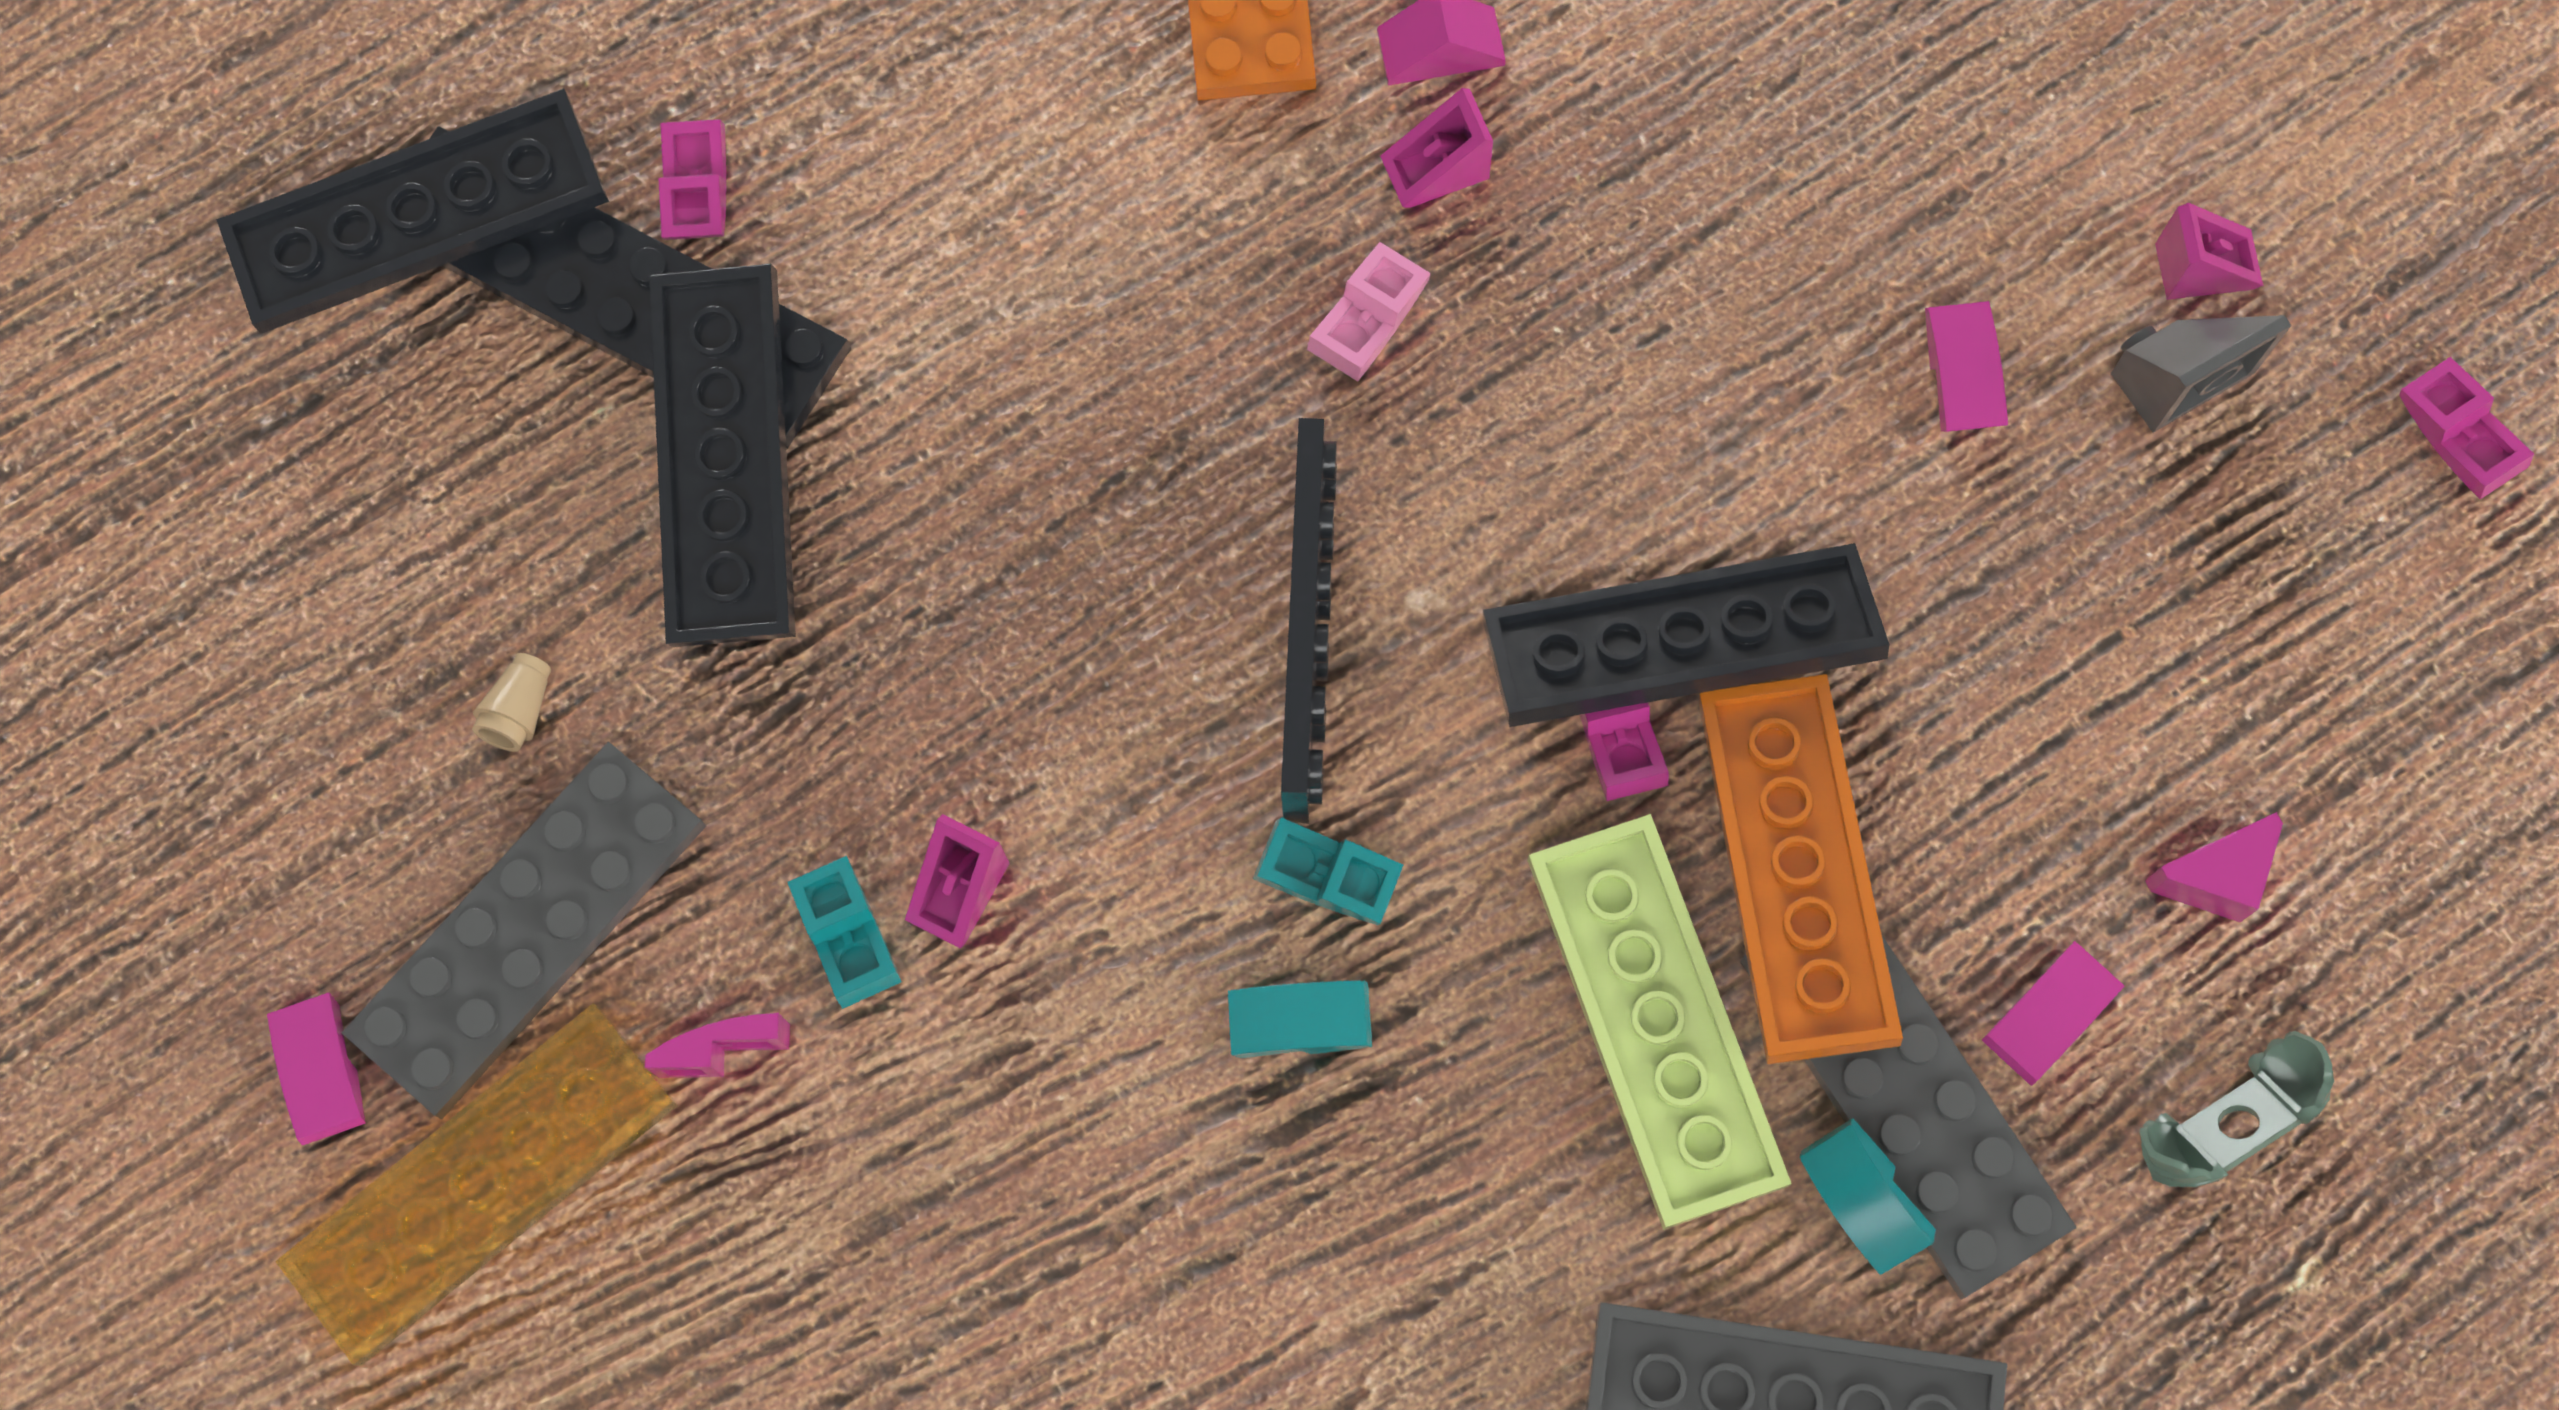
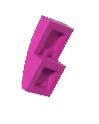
M721 119L660 123L663 177L658 178L661 238L663 240L724 237L726 220L725 124Z
M1990 302L1925 308L1930 370L1936 369L1941 431L1949 432L2008 425L2001 357Z
M2451 357L2401 389L2399 396L2422 433L2452 471L2480 500L2530 466L2534 453L2490 412L2494 397Z
M1648 702L1580 715L1606 801L1669 786V772L1650 723V706Z
M2074 941L2034 985L2008 1010L1982 1041L2032 1086L2124 988V985Z
M328 992L268 1013L267 1019L276 1067L296 1138L303 1146L365 1124L358 1070L347 1057L345 1038L342 1034L343 1025L340 1005L331 993Z
M779 1013L735 1017L707 1024L685 1032L646 1054L645 1069L658 1078L724 1077L725 1051L789 1050L790 1023Z

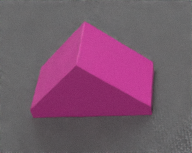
M1418 0L1377 27L1388 86L1505 66L1506 59L1495 9L1492 6L1475 0Z
M1461 88L1380 155L1402 207L1412 208L1488 180L1490 177L1493 139L1469 88Z
M2189 202L2177 207L2155 243L2167 300L2248 291L2263 286L2251 229Z
M2277 812L2161 866L2145 882L2152 893L2237 922H2242L2259 909L2283 822Z
M942 814L936 821L905 920L961 949L970 937L1010 864L1001 844Z

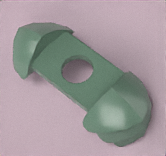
M2288 1032L2284 1039L2277 1038L2272 1040L2264 1052L2253 1054L2249 1058L2248 1066L2254 1075L2253 1078L2182 1124H2179L2167 1113L2160 1114L2155 1121H2146L2143 1127L2140 1128L2139 1133L2141 1136L2142 1155L2152 1180L2170 1187H2198L2218 1182L2227 1177V1172L2298 1125L2308 1124L2318 1117L2330 1100V1092L2334 1083L2332 1063L2323 1044L2300 1032ZM2245 1111L2254 1115L2260 1125L2253 1135L2247 1138L2235 1139L2228 1137L2220 1130V1121L2231 1112Z

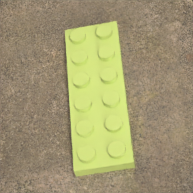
M1649 814L1529 854L1527 861L1663 1230L1790 1186L1792 1183L1652 815Z

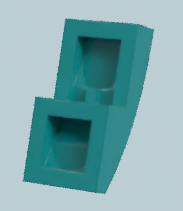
M1280 817L1274 824L1253 879L1329 910L1380 925L1404 865L1345 839L1339 843Z
M847 856L787 882L808 936L816 947L836 1000L842 1009L902 982Z
M1364 980L1296 983L1228 990L1232 1056L1250 1058L1299 1051L1309 1054H1320L1372 1047L1368 982Z
M1854 1118L1801 1150L1800 1159L1821 1197L1849 1238L1879 1275L1884 1274L1934 1243L1936 1229L1893 1181L1896 1166Z

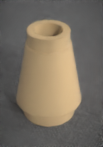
M517 653L513 662L509 664L473 711V715L477 719L472 728L473 732L488 744L512 752L519 751L524 741L532 740L547 685V678L551 672L550 666L535 656Z

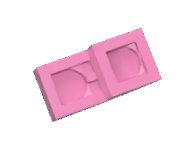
M1379 242L1346 282L1343 297L1310 335L1307 350L1356 381H1359L1402 323L1429 281L1431 273Z

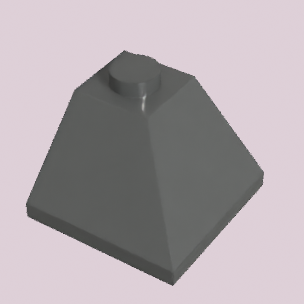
M2284 315L2177 320L2156 332L2153 326H2148L2135 333L2121 345L2120 348L2124 353L2110 374L2154 433L2255 374L2292 325Z

